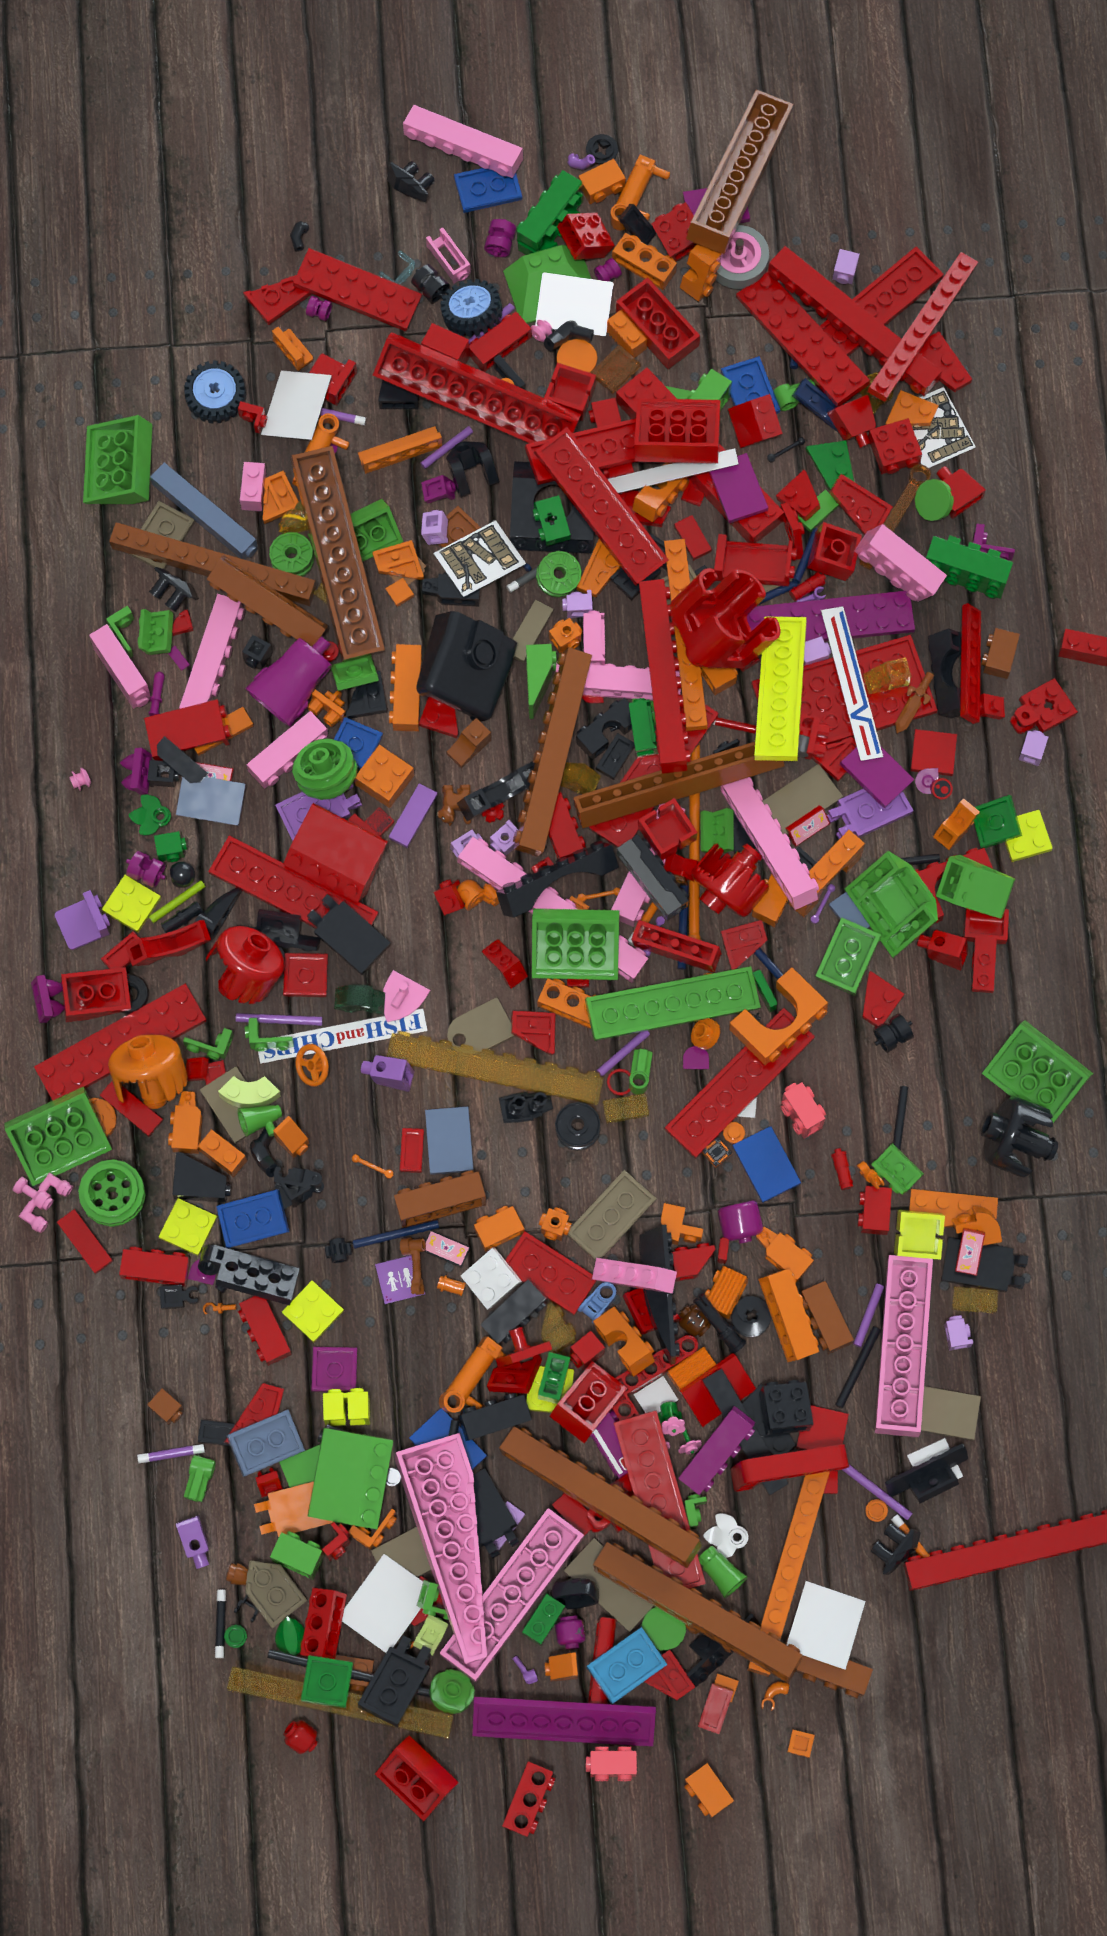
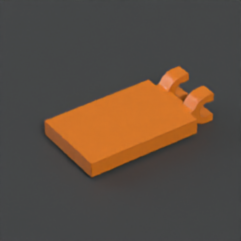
M314 1481L268 1493V1501L254 1504L256 1513L268 1510L271 1523L259 1526L261 1535L277 1531L279 1537L281 1532L287 1534L288 1531L296 1533L333 1523V1521L308 1517Z

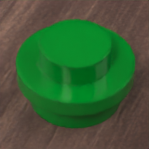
M239 1625L230 1626L224 1635L225 1642L232 1648L243 1646L247 1640L245 1629Z

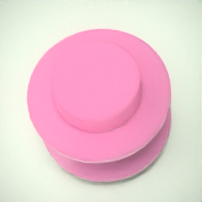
M539 319L537 320V326H531L532 336L540 342H544L546 336L552 333V326L546 320Z
M80 768V773L78 774L72 771L73 776L69 778L74 789L78 787L79 791H81L82 785L90 787L91 781L85 769Z

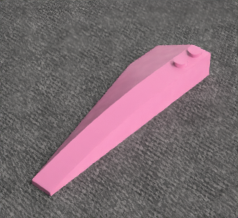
M460 1433L398 1451L395 1454V1462L401 1475V1481L436 1584H438L437 1588L439 1589L450 1625L464 1663L468 1664L487 1658L474 1477Z

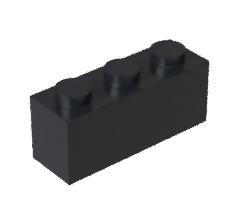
M528 1279L480 1325L498 1344L502 1342L507 1344L511 1340L509 1331L518 1327L524 1328L531 1321L529 1317L534 1312L538 1314L547 1306L545 1301L548 1297L531 1279Z
M512 1393L504 1396L505 1401L499 1403L494 1399L484 1402V1407L477 1410L475 1406L463 1409V1414L458 1415L465 1441L531 1421L525 1396H518L517 1393Z

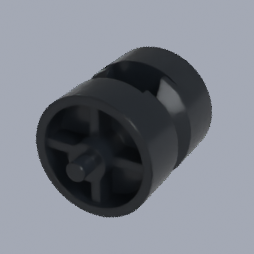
M430 264L416 269V273L411 280V283L418 291H423V296L430 303L440 300L450 287V284L442 276H438V272Z
M901 1014L894 1016L890 1019L889 1025L884 1023L873 1029L877 1039L874 1044L876 1046L880 1044L882 1049L889 1053L897 1047L898 1042L905 1043L914 1038L910 1027L913 1023L911 1021L907 1022Z

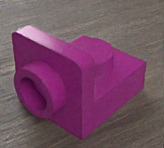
M441 475L421 482L426 503L429 504L446 497L450 500L455 499L456 486L453 480Z

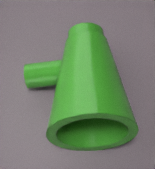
M279 1105L238 1108L237 1110L238 1120L245 1136H249L263 1127H266L269 1137L274 1136L273 1130L275 1126L273 1122L282 1117Z

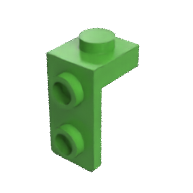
M249 1018V1025L245 1026V1038H249L251 1049L263 1052L270 1048L284 1051L294 1047L293 1037L259 1038L258 1019Z

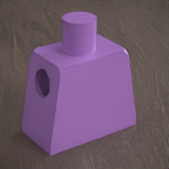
M376 1055L373 1062L363 1061L361 1065V1073L370 1075L376 1084L407 1092L410 1091L415 1071L407 1060Z
M199 1515L176 1523L187 1558L193 1557L196 1569L209 1565L205 1552L210 1549ZM192 1540H198L200 1545L198 1549H193Z

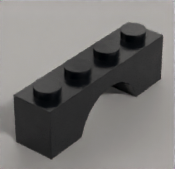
M948 628L928 636V648L931 654V669L934 675L937 710L939 715L952 719L960 716L961 689L955 685L952 671L955 661L961 655L962 639L961 632Z
M532 761L457 802L466 821L529 789L528 777L531 770H534L535 763Z

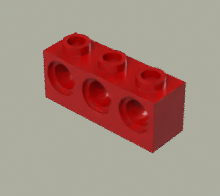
M312 1588L308 1615L305 1620L304 1636L301 1642V1656L308 1657L310 1655L335 1659L347 1594L335 1590Z
M531 1762L527 1763L502 1825L503 1828L527 1838L529 1833L534 1835L538 1825V1821L535 1820L538 1812H543L547 1802L546 1799H543L546 1790H552L556 1779L552 1777L553 1771ZM535 1773H542L545 1776V1782L542 1785H535L532 1782V1776ZM527 1794H533L537 1799L536 1804L532 1807L526 1806L523 1802ZM521 1815L528 1819L527 1826L522 1829L515 1825V1819Z

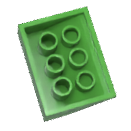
M136 415L87 426L83 503L135 504L149 501L152 423Z
M533 908L532 978L618 980L620 910Z
M1026 1020L1019 1024L982 1073L1011 1097L1016 1096L1049 1109L1053 1116L1051 1118L1053 1123L1093 1075L1090 1070Z
M84 1087L4 1123L5 1131L32 1186L43 1182L49 1172L56 1176L112 1150Z
M323 1428L308 1517L378 1529L393 1440Z

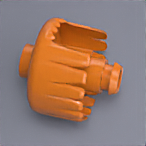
M164 1035L136 1036L117 1047L109 1058L108 1067L116 1096L123 1103L122 1083H129V1081L131 1083L138 1082L141 1097L144 1099L143 1102L150 1109L163 1107L167 1100L171 1101L175 1098L176 1091L177 1094H180L183 1091V1086L187 1085L188 1076L180 1047L170 1037Z

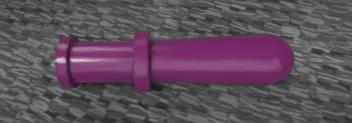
M160 671L154 675L153 692L149 700L151 702L150 716L159 714V705L162 703L161 693L165 676Z

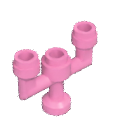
M49 1172L39 1186V1190L36 1191L28 1185V1180L22 1176L16 1182L13 1191L17 1194L23 1192L31 1197L32 1200L27 1203L18 1217L29 1223L33 1230L42 1233L46 1229L48 1222L43 1217L32 1214V1211L35 1207L41 1210L45 1209L46 1211L51 1207L54 1200L46 1192L50 1186L54 1187L58 1194L65 1197L71 1193L73 1186L68 1181L60 1180Z

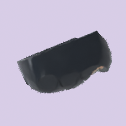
M571 1578L563 1582H556L552 1587V1597L565 1605L567 1610L579 1609L598 1604L599 1589L590 1579Z

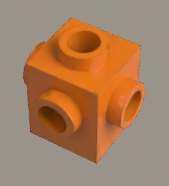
M570 618L565 621H558L553 626L554 628L549 630V639L559 653H563L568 647L575 649L580 645L582 629L577 622L573 623Z
M555 1207L554 1210L549 1208L547 1214L543 1213L539 1221V1225L542 1226L541 1234H544V1237L547 1239L562 1241L563 1236L568 1235L572 1225L569 1222V1215H566L567 1212ZM552 1219L558 1221L559 1224L553 1225L551 1223Z

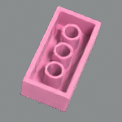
M883 524L867 531L854 550L862 561L870 563L875 567L874 570L878 574L885 575L890 579L893 586L907 591L906 595L913 601L919 602L933 596L947 576Z

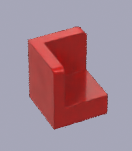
M674 853L666 858L663 868L666 872L670 871L676 879L694 882L691 871L699 861L683 858Z

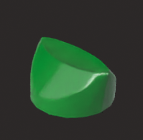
M288 1616L279 1624L275 1633V1643L281 1652L298 1655L301 1652V1642L305 1631L302 1624Z

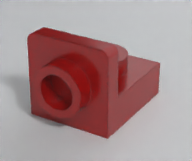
M240 401L238 407L239 417L248 422H253L254 420L255 432L260 433L261 428H265L267 423L264 408Z

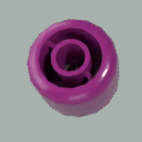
M754 1200L722 1207L718 1210L723 1237L729 1239V1241L739 1240V1244L752 1241V1236L759 1235L763 1231L758 1203Z

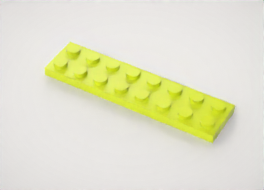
M775 617L779 622L781 633L779 638L762 653L754 756L755 760L798 761L807 620L806 617Z

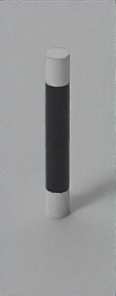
M217 1590L215 1658H224L226 1590Z

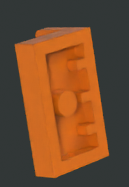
M278 326L272 330L274 343L297 371L313 361L311 353L291 329L283 332Z

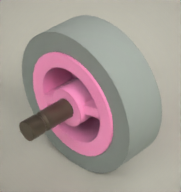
M738 225L725 254L721 255L719 261L721 265L716 271V281L732 289H744L757 282L766 273L769 261V248L766 240L758 231L748 226Z

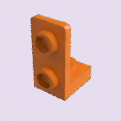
M394 1509L390 1510L372 1537L369 1536L371 1532L366 1528L360 1526L357 1528L354 1525L348 1531L349 1535L370 1550L373 1546L377 1548L384 1539L382 1533L386 1528L391 1529L396 1522V1511Z

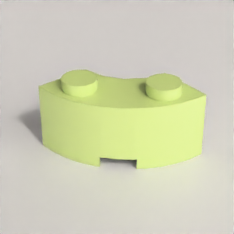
M233 1076L218 1091L220 1098L238 1108L267 1106L281 1097L280 1091L265 1076L254 1082L240 1081Z

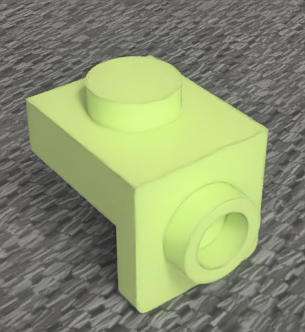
M428 1615L413 1646L422 1649L424 1645L431 1649L430 1654L433 1656L445 1635L448 1624L438 1617Z

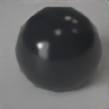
M179 861L172 865L170 876L173 885L178 888H186L193 883L195 870L190 863Z

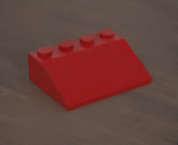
M637 398L634 443L635 462L718 463L720 400Z
M313 803L288 850L283 865L359 903L367 895L388 841Z

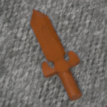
M926 673L918 688L909 686L907 696H910L913 692H915V695L909 698L895 722L896 733L908 728L921 705L920 699L924 697V705L931 700V696L925 692L934 678L932 673Z

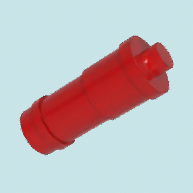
M816 572L813 576L789 591L791 598L794 601L800 600L808 593L813 592L817 587L824 586L826 576L823 573Z
M841 1148L835 1149V1153L831 1155L837 1172L839 1186L841 1190L851 1189L854 1186L846 1156L847 1153L846 1151H841Z

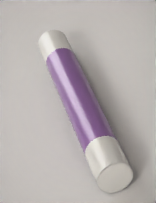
M321 408L319 416L330 413L341 421L364 426L366 424V417Z
M204 1444L139 1454L137 1455L138 1463L205 1453Z

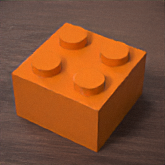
M379 745L357 773L355 785L388 808H391L414 777V768Z

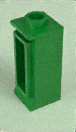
M644 698L635 699L632 703H629L637 757L658 754L652 706L650 700Z

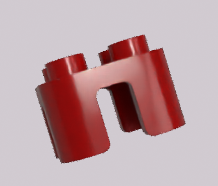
M704 569L672 600L670 605L672 612L671 620L681 634L686 646V656L697 667L746 668L779 638L781 633L779 622L775 617H766L757 627L751 630L747 621V615L766 596L763 585L752 573L745 570H733L714 589L707 590L718 577L714 569Z

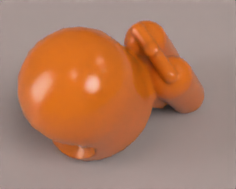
M465 880L457 888L467 911L482 901L493 906L498 905L499 900L496 889L485 883L484 889H482L474 880Z

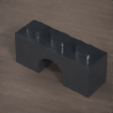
M625 697L621 701H614L609 706L607 712L604 714L602 712L593 719V723L588 727L585 725L577 731L576 743L591 760H594L608 749L609 741L603 735L605 729L617 727L624 735L632 730L629 702Z

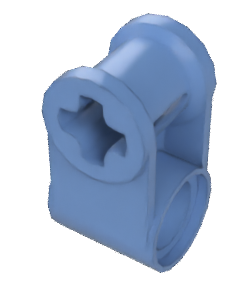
M609 1282L601 1283L580 1305L578 1311L586 1314L593 1323L615 1301L616 1288ZM605 1288H609L613 1292L612 1296L608 1299L600 1295V1292Z

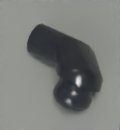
M299 221L295 223L290 233V238L296 252L304 249L301 236L309 230V225L306 222Z

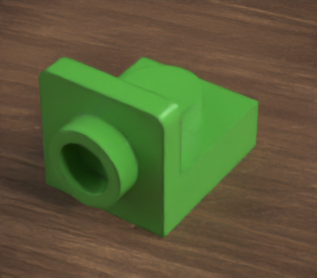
M698 1494L688 1496V1500H684L683 1503L690 1529L697 1528L698 1522H701L699 1508L695 1509V1506L706 1504L707 1502L706 1497H701Z

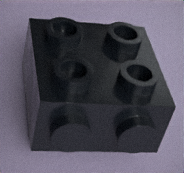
M791 1380L786 1382V1384L769 1382L762 1387L759 1395L766 1435L810 1431L814 1424L806 1382H799V1380Z

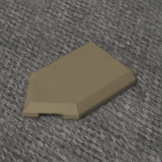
M249 1560L245 1593L269 1626L274 1628L284 1618L304 1604L307 1599L280 1564Z

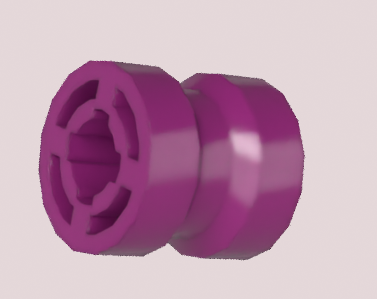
M613 258L605 261L603 266L599 265L594 268L595 276L600 281L610 282L612 278L616 279L622 275L620 267Z
M311 296L307 305L306 315L310 317L317 316L320 320L327 321L331 312L332 302L327 300L320 301L319 298Z

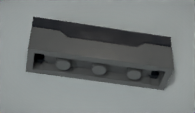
M637 834L618 847L616 855L668 921L681 912V910L688 907L689 896L683 888L679 889L676 885L674 875L670 871L666 872L663 868L664 864L657 854L654 856L650 851L651 846L645 838L641 839Z

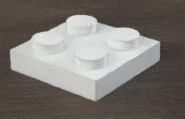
M496 1248L490 1249L461 1275L462 1279L487 1310L491 1309L522 1282Z

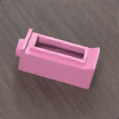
M440 229V237L434 241L430 236L426 237L427 248L435 256L453 283L465 280L471 273L470 263L445 229ZM445 246L460 268L454 271L439 249Z
M590 611L583 613V647L585 653L592 655L591 663L595 665L605 664L604 613Z

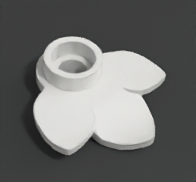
M723 1513L716 1514L717 1526L708 1529L704 1533V1538L710 1544L718 1546L717 1551L728 1558L734 1554L737 1548H742L747 1544L748 1533L745 1528L737 1525L734 1517ZM740 1533L742 1537L740 1540H735L733 1535Z

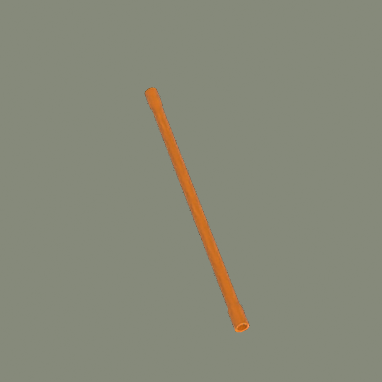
M700 743L690 756L691 761L700 758ZM700 793L689 796V820L698 832L697 840L689 844V859L700 861ZM694 880V882L689 881L688 936L701 940L699 934L700 885Z

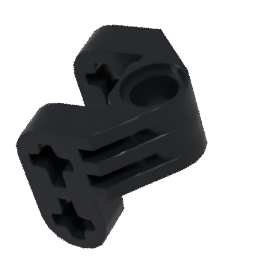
M460 442L447 455L448 467L460 498L470 494L464 470L472 468L479 463L488 486L499 483L493 458L484 442Z

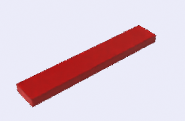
M967 603L962 605L960 717L975 724L980 720L981 611Z

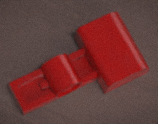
M965 908L963 937L967 938L968 942H974L972 957L973 992H994L996 944L1006 945L1008 939V909H1005L1000 919Z

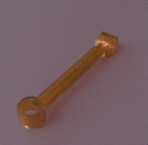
M918 464L911 469L908 485L883 524L892 532L915 497L919 486L925 482L915 480L913 473L923 472L927 476L926 480H930L931 472L927 466ZM860 560L859 564L869 570L873 568L870 563Z

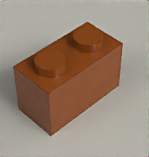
M995 628L993 635L989 634L986 646L990 647L988 654L984 653L981 665L985 666L983 673L1008 679L1020 634Z

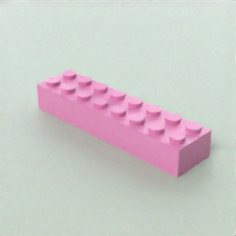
M889 1255L887 1260L875 1433L919 1437L921 1433L933 1259Z
M548 1508L482 1596L487 1658L465 1664L454 1634L441 1650L440 1656L476 1683L584 1539V1534Z

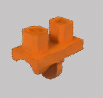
M316 689L314 690L312 700L308 705L309 711L317 716L322 709L326 710L328 713L324 716L323 721L330 727H333L339 721L342 722L344 717H346L344 716L345 710L341 708L345 702L340 699L342 696L340 691L337 690L333 694L328 690L324 696Z

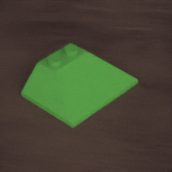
M565 245L524 255L503 270L516 311L527 324L536 322L543 273L591 279L585 260H574L570 250Z
M887 851L844 889L873 931L881 934L880 941L892 958L897 956L938 921L936 899L912 865L890 851Z

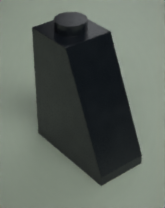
M176 1152L173 1198L226 1203L227 1196H231L232 1188L231 1183H228L227 1177L181 1152Z

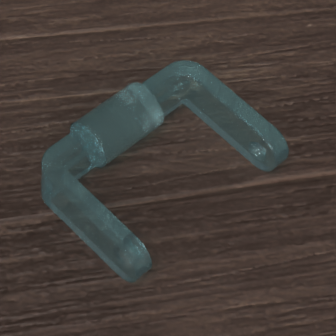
M399 250L397 254L410 265L403 270L395 281L382 271L378 275L400 285L412 274V271L415 269V261Z

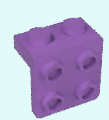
M91 890L83 893L85 900L55 913V918L70 950H75L110 935L107 929L110 926L106 914L101 915L99 908L102 907L98 895H92Z

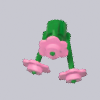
M675 1402L663 1403L660 1406L661 1413L658 1414L663 1434L675 1436L683 1433L686 1444L680 1446L678 1452L686 1453L687 1455L697 1452L698 1448L702 1446L701 1440H690L684 1425L685 1422L682 1419V1413L678 1411L677 1404ZM666 1442L667 1449H670L669 1442Z

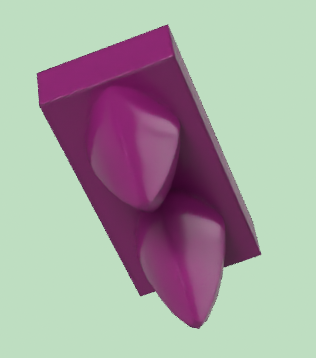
M135 748L133 754L125 757L120 762L123 767L132 770V774L125 777L121 783L128 790L135 791L140 795H148V772L152 754L143 748Z
M45 975L36 976L31 982L38 1020L39 1023H47L51 1018L58 1016L64 1010V1005L58 1001L50 1000V997L62 991L61 983L46 979Z

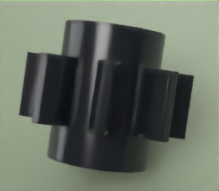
M344 1238L329 1240V1246H325L326 1259L331 1258L332 1263L348 1261L347 1255H352L350 1243H345Z

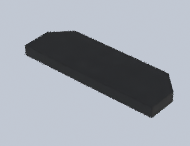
M165 736L157 744L158 756L189 783H200L208 775L204 769Z

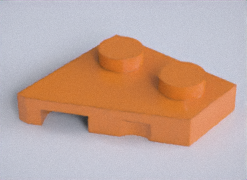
M900 390L885 425L909 418L912 427L915 425L930 426L939 405Z
M284 471L264 479V524L301 509Z
M412 540L372 552L379 574L418 580L424 579Z

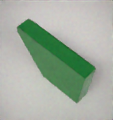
M761 970L753 972L759 994L769 1013L776 1010L778 1003Z

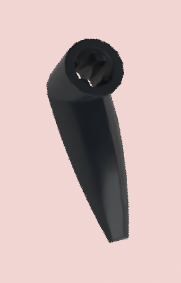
M235 888L223 894L196 918L195 922L205 920L211 939H214L239 898L242 892L241 889Z

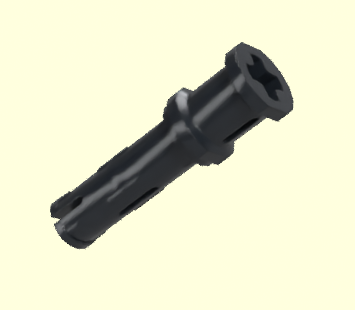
M704 1293L698 1296L700 1299L695 1298L693 1303L697 1305L716 1329L717 1337L723 1340L729 1347L728 1351L732 1354L741 1350L746 1341L741 1339L734 1331L735 1327L724 1320Z

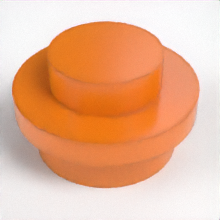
M731 1122L723 1130V1136L727 1142L735 1144L743 1140L745 1130L741 1124Z
M875 1499L867 1504L865 1513L871 1521L880 1522L886 1518L888 1508L883 1501Z

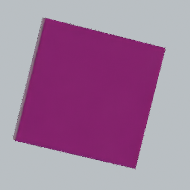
M313 1347L312 1392H328L331 1389H340L341 1392L348 1393L350 1389L356 1388L357 1348Z

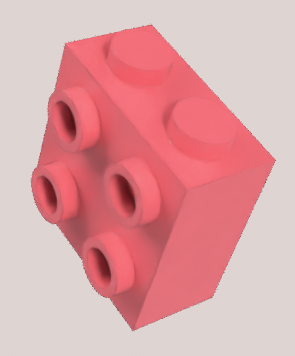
M803 1082L798 1085L793 1083L785 1088L780 1108L786 1117L790 1116L793 1121L792 1127L796 1134H801L805 1139L823 1128L826 1113L820 1104L817 1105L813 1100L814 1094L810 1087H805Z
M595 1747V1751H591L590 1756H586V1772H590V1777H595V1781H609V1777H618V1781H631L632 1777L637 1775L636 1751H632V1747H618L617 1751H609V1747Z

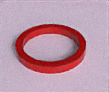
M616 1069L609 1074L607 1086L613 1094L623 1096L628 1094L630 1089L625 1092L613 1090L610 1086V1078L618 1072L626 1073L629 1077L631 1073L625 1069Z

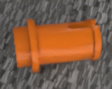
M447 1275L445 1277L440 1276L437 1289H441L440 1292L444 1290L462 1296L466 1283L447 1278Z

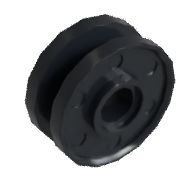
M575 1102L566 1105L560 1110L556 1117L555 1128L557 1138L562 1145L568 1149L580 1151L588 1149L595 1144L600 1135L601 1124L599 1115L594 1108L585 1103ZM580 1122L584 1127L576 1131L572 1128V1125Z

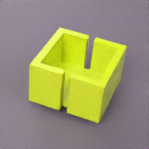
M898 1210L896 1230L900 1234H896L894 1254L897 1256L941 1260L943 1240L935 1236L936 1234L943 1235L945 1215L941 1213Z
M354 1388L350 1389L348 1393H341L340 1389L328 1390V1393H323V1413L326 1426H346L345 1403H348L350 1426L370 1425V1398L368 1392H364V1389Z

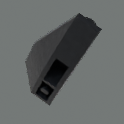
M661 1225L639 1235L641 1265L655 1266L673 1271L671 1232L667 1233V1225ZM643 1289L649 1317L658 1341L670 1365H674L676 1357L680 1356L679 1343H675V1336H678L677 1322L674 1323L673 1315H676V1303L672 1302L674 1289L673 1294Z

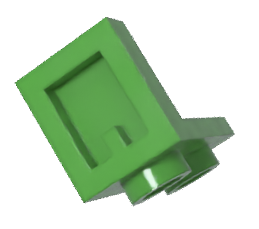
M126 606L106 618L109 628L129 658L133 657L132 650L118 630L119 628H126L134 620L131 610Z
M224 1028L222 1034L219 1033L216 1038L215 1045L217 1048L184 1037L183 1043L190 1052L199 1053L201 1051L207 1053V1057L219 1060V1058H226L234 1035L232 1030Z
M424 1580L417 1606L423 1609L422 1613L435 1616L437 1612L444 1614L443 1618L449 1620L445 1608L433 1606V1602L437 1600L439 1595L438 1584Z

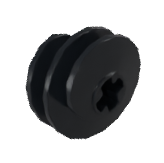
M748 1296L742 1298L735 1305L731 1321L739 1334L744 1337L753 1338L760 1336L767 1330L770 1325L771 1314L765 1301L755 1296ZM754 1313L755 1319L748 1321L746 1314L751 1315Z

